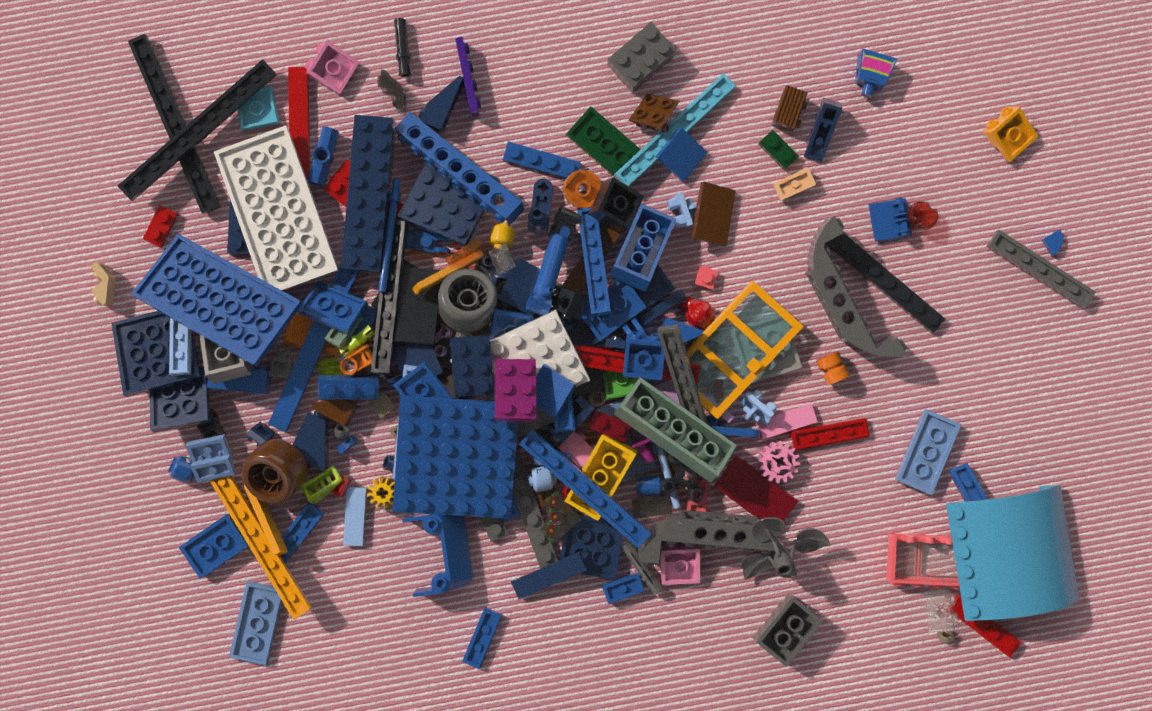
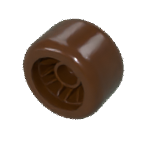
M279 439L267 440L260 444L245 459L241 470L243 482L249 492L259 500L271 504L282 503L291 498L303 485L308 473L307 463L302 453L291 443Z

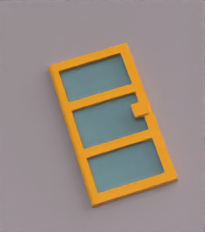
M753 280L686 350L689 362L701 364L699 380L696 386L702 406L716 419L724 413L804 327Z

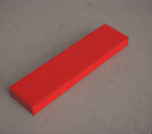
M866 418L790 431L792 446L795 450L870 437Z

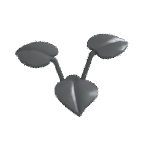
M775 517L759 519L752 526V534L759 542L771 539L776 554L774 558L769 554L764 555L762 552H753L746 555L742 559L744 579L747 580L769 570L773 565L778 575H789L793 570L791 563H794L795 549L800 553L813 552L822 547L830 546L829 539L818 529H803L797 533V539L792 541L789 557L785 552H779L774 538L781 536L785 532L784 522Z

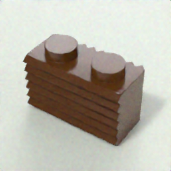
M786 85L771 125L791 132L796 127L799 128L803 119L800 116L802 109L806 110L809 99L806 98L808 92Z

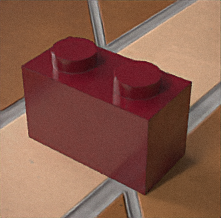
M597 410L594 411L588 426L589 429L623 442L626 441L631 427L624 421Z

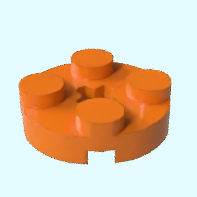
M578 170L566 178L563 193L566 200L574 207H592L601 187V181L591 171ZM585 184L587 192L580 194L578 187Z

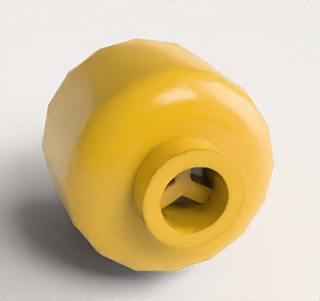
M499 222L497 225L492 226L489 244L494 247L495 251L505 252V250L512 248L515 238V231L512 226H508L504 222L502 224Z

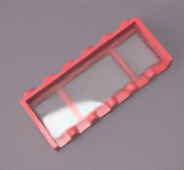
M887 533L888 557L886 580L892 583L893 586H904L905 583L911 584L913 587H923V584L930 585L932 588H942V585H946L952 589H960L951 536Z

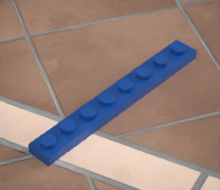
M532 429L522 440L520 445L637 548L651 535L652 532L537 431Z

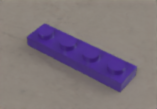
M463 37L455 38L470 112L472 117L478 116V109L482 108L480 98H476L474 93L478 89L476 79H472L470 74L474 70L472 61H468L466 55L470 54L468 42L464 43Z

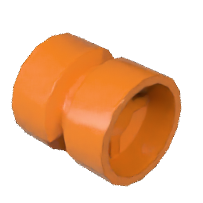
M839 350L816 361L820 371H824L823 377L827 385L834 384L850 376L846 365H842L843 359Z

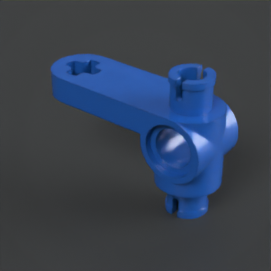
M707 416L708 425L722 435L760 438V430L718 426L719 418Z

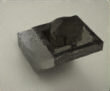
M381 70V76H378L377 80L378 87H380L384 94H396L392 97L393 106H395L398 112L406 113V93L404 89L386 70Z

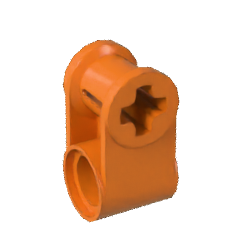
M370 344L361 347L341 361L340 369L344 374L355 375L372 365L373 353L370 349ZM349 361L355 364V368L351 372L346 370V364Z

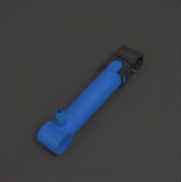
M560 206L555 214L554 224L551 226L548 235L550 240L533 292L526 304V310L540 316L548 314L551 308V297L568 243L573 238L575 226L579 219L578 213L566 207Z

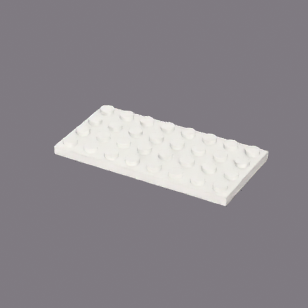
M286 125L214 151L258 278L285 291L339 271L291 134Z

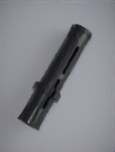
M396 18L394 19L399 76L409 77L411 76V54L408 50L406 19Z

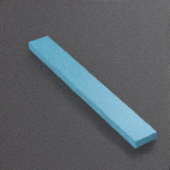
M724 73L720 75L669 123L670 128L667 132H659L620 168L614 176L620 182L630 187L658 161L655 156L679 127L688 133L736 88V85Z

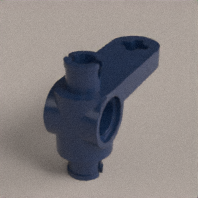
M539 179L535 182L531 211L528 214V231H532L537 235L548 232L553 185L548 179ZM542 185H545L546 189H548L544 193L539 189L542 188Z

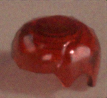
M917 201L910 206L907 212L908 221L915 229H931L936 226L938 221L937 209L931 208L929 202Z

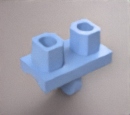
M679 192L675 197L668 200L666 204L669 212L676 209L679 210L680 215L673 217L676 218L674 228L685 227L687 229L693 225L691 216L692 218L695 217L697 203L693 204L692 198L685 201L683 193Z
M758 390L752 393L748 391L744 394V398L740 403L744 407L743 410L747 413L745 419L749 421L753 418L756 422L760 421L767 426L772 420L777 406L772 402L764 405L761 402L763 395Z

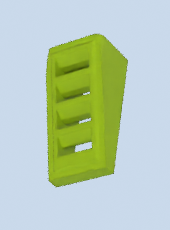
M332 465L303 484L301 488L308 501L315 505L341 484L343 480L335 466ZM333 474L336 480L332 481L329 475ZM324 479H327V481L329 482L327 486L323 481ZM319 484L323 487L321 490L318 487Z

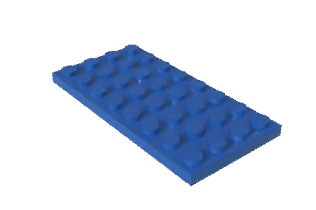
M177 234L131 293L134 298L255 367L259 365L302 306L300 300L180 234Z

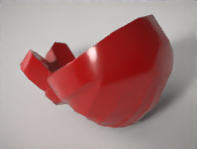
M687 296L685 298L687 302L679 304V308L686 312L688 323L694 328L704 330L715 320V311L711 304L706 301L694 300Z

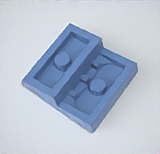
M225 434L187 442L185 447L192 460L190 467L197 482L235 475L233 458Z

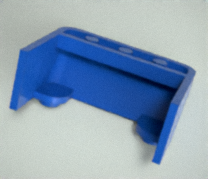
M417 514L404 517L402 519L403 523L422 520L423 528L427 533H440L445 572L436 574L432 578L430 587L417 588L413 592V597L444 593L469 585L473 579L465 516Z

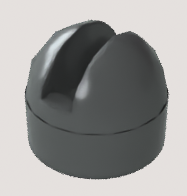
M341 424L335 425L334 437L340 441L345 440L349 435L350 428Z

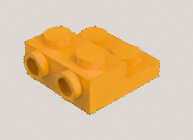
M1008 106L1001 110V116L998 119H993L986 124L987 128L983 132L991 145L999 149L1004 159L1011 162L1035 141L1038 135L1020 107Z

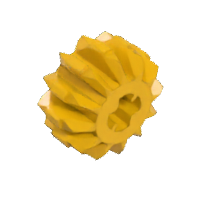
M380 476L379 482L373 479L372 483L374 486H368V489L373 492L368 493L367 497H374L370 503L373 504L377 501V508H380L382 503L384 509H387L389 504L393 506V486L395 481L390 484L391 477H387L384 480V477ZM384 489L388 491V494L385 495L386 497H384L383 494H380L381 490Z

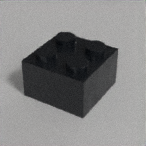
M611 177L602 182L588 215L616 232L622 233L631 228L644 196L616 178Z

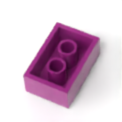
M496 359L494 364V422L534 423L536 420V359Z

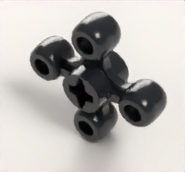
M669 454V460L677 467L676 475L672 478H663L659 485L662 492L670 494L674 492L677 486L684 485L688 489V498L693 502H700L704 498V492L696 485L699 474L678 459L675 460V457ZM685 472L689 473V474L687 475L688 480H686V479L683 478V477H685ZM670 483L669 488L666 489L665 485Z

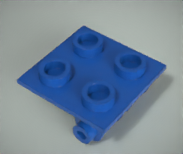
M901 197L891 201L868 204L875 242L912 236L906 198L903 199Z

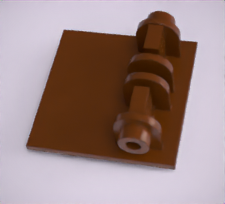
M647 93L629 118V121L634 122L638 127L642 126L651 130L656 129L662 133L667 132L670 128L667 120L680 101Z

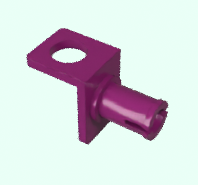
M630 427L629 436L633 443L632 447L639 449L644 464L656 460L649 446L651 440L644 435L639 438L633 435L634 428Z

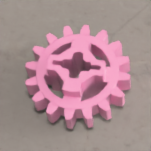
M778 441L777 446L774 442H771L770 448L767 445L764 446L765 452H759L762 459H757V462L761 463L758 470L763 469L764 471L762 477L768 475L767 481L774 479L775 483H779L780 479L783 483L787 482V477L793 479L792 472L798 473L795 466L800 465L795 460L799 455L793 454L795 448L788 449V443L782 446V441ZM779 449L776 455L770 454L773 450ZM774 459H780L779 462L782 465L777 466V462ZM780 470L787 471L782 475H777L780 472Z

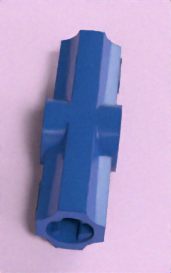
M322 126L317 148L313 152L314 159L308 177L309 183L325 186L330 165L334 161L333 154L339 135L338 130ZM327 153V158L321 161L320 155Z

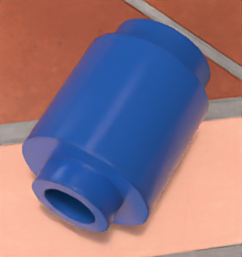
M641 476V478H636V494H641V496H660L662 490L659 486L661 482L659 476Z

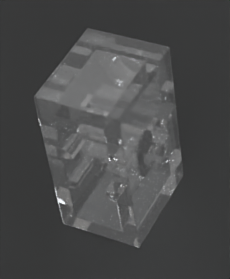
M950 588L926 590L924 592L929 632L954 631L956 625H958V615L953 611L955 596L951 594ZM940 606H942L943 610H946L944 614H942L941 610H938Z

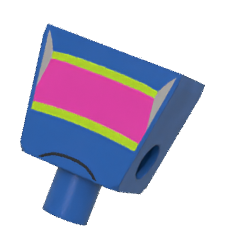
M862 49L859 52L855 84L863 86L861 96L872 98L874 90L881 91L898 58L867 49Z

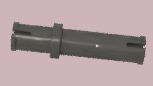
M630 541L623 544L621 549H623L641 575L640 579L642 582L645 581L653 595L662 591L664 588L655 577V572L642 562H639L640 566L631 554L633 553L639 561L638 551Z

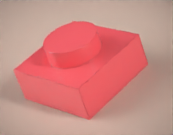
M699 266L694 285L713 290L718 271Z

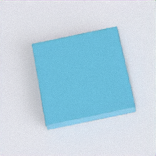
M272 86L263 87L237 110L243 132L280 124Z

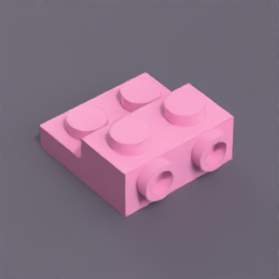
M328 40L324 44L320 42L314 51L317 53L314 60L310 58L304 67L307 69L305 74L324 84L337 94H341L358 66L359 61Z
M676 542V544L661 543L662 585L700 583L699 544L687 546L682 542Z

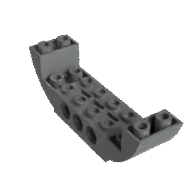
M835 216L826 218L817 229L811 241L808 253V271L805 274L839 339L874 355L883 357L906 356L905 350L907 347L902 339L899 340L897 337L889 335L877 342L874 335L867 331L866 326L868 324L864 316H860L856 310L859 308L854 298H850L848 294L850 289L847 283L841 281L839 277L841 272L837 264H833L830 260V257H832L830 250L827 246H823L824 243L843 234L842 229L844 225L840 218L836 219ZM827 279H830L832 282L829 288L826 287ZM837 296L840 297V303L838 305L835 304V298ZM848 313L849 319L847 322H844V316Z
M680 509V513L665 518L650 529L651 535L638 548L639 562H642L644 565L659 564L661 541L667 544L682 542L687 546L703 544L707 548L723 546L724 549L734 550L736 547L750 552L758 549L765 553H772L773 558L776 552L771 539L759 542L754 538L752 526L759 520L757 516ZM774 537L779 552L783 551L790 557L782 540L779 537ZM791 563L793 570L789 575L779 576L783 578L797 576L794 563Z

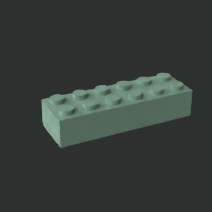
M641 377L636 381L614 413L615 416L709 482L719 476L737 446Z

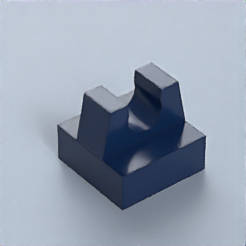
M261 421L247 433L249 435L248 440L250 442L255 440L258 443L257 447L263 442L271 440L275 434Z

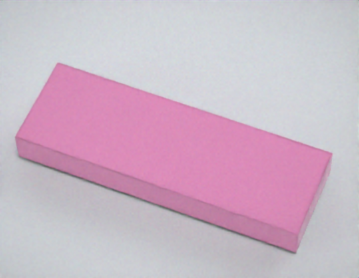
M807 404L774 415L767 426L760 421L756 423L760 430L761 438L766 439L818 421L812 404Z

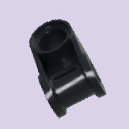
M210 408V422L196 425L203 439L212 437L214 432H217L218 436L225 434L227 438L216 411Z

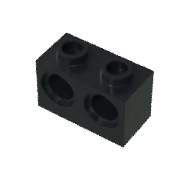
M555 286L551 297L552 305L550 312L557 310L559 316L568 321H571L572 318L580 321L589 299L576 292Z

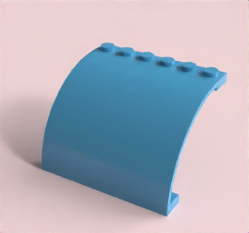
M1060 484L1039 486L1040 491L1026 494L946 503L965 621L996 620L1037 615L1068 607L1079 600Z

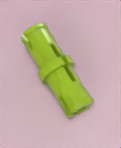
M367 325L359 334H354L351 337L352 339L339 351L342 354L349 349L343 356L345 358L350 356L375 335V330L373 329L367 334L372 329L370 325Z

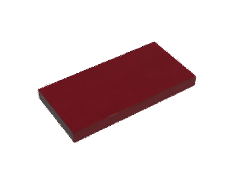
M735 455L713 485L753 516H757L758 519L775 517L784 522L798 503L797 499L774 482L767 481V477H762L759 471L737 455Z

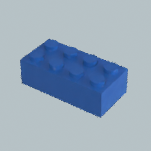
M641 204L613 266L610 277L645 292L676 218Z

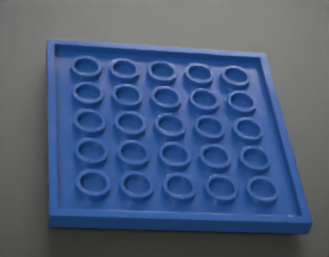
M400 395L393 512L510 519L518 423L494 422V401Z

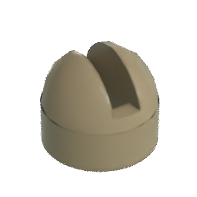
M941 627L938 630L937 636L942 642L950 643L954 640L955 634L949 627ZM943 633L951 635L950 638L943 636Z

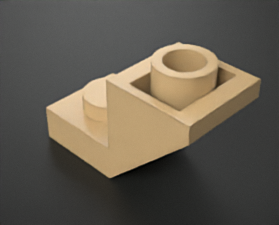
M96 261L91 265V268L95 271L93 273L94 276L102 282L91 290L94 294L93 299L100 306L111 307L114 302L116 277L104 263Z

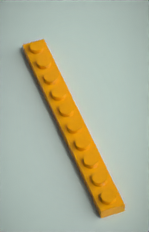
M232 475L209 480L293 620L312 609L281 556L273 554L257 516Z

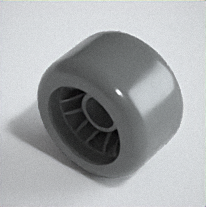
M461 269L448 275L442 282L438 294V308L443 321L450 328L463 333L477 332L487 327L491 323L497 308L498 296L493 281L486 274L474 269Z

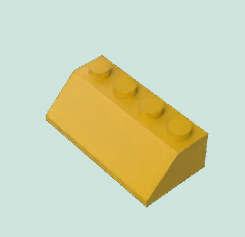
M602 434L582 472L612 497L638 450L618 439ZM570 490L564 502L598 521L601 515Z

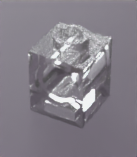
M506 244L488 251L498 274L516 267Z

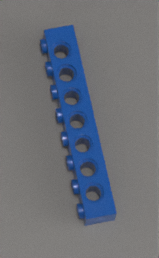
M411 112L394 128L398 134L397 139L403 145L407 143L414 154L417 156L422 155L424 161L429 166L433 167L434 165L438 168L437 171L444 178L448 176L456 188L464 189L466 191L465 194L474 201L476 199L480 202L481 208L486 212L491 211L494 214V218L501 224L504 222L510 226L525 210L521 200ZM443 157H447L446 160L440 161ZM457 168H461L460 171L454 172ZM475 179L473 183H468L470 180ZM484 191H490L488 194L482 195ZM504 202L503 205L496 206L497 203Z

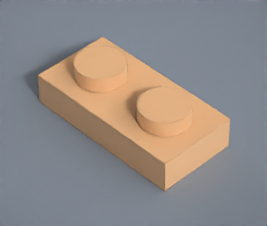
M808 167L773 183V186L781 202L816 186V183Z

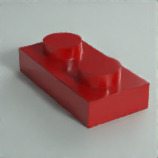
M159 205L143 240L163 248L179 214Z

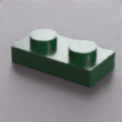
M773 129L758 143L784 171L799 157Z

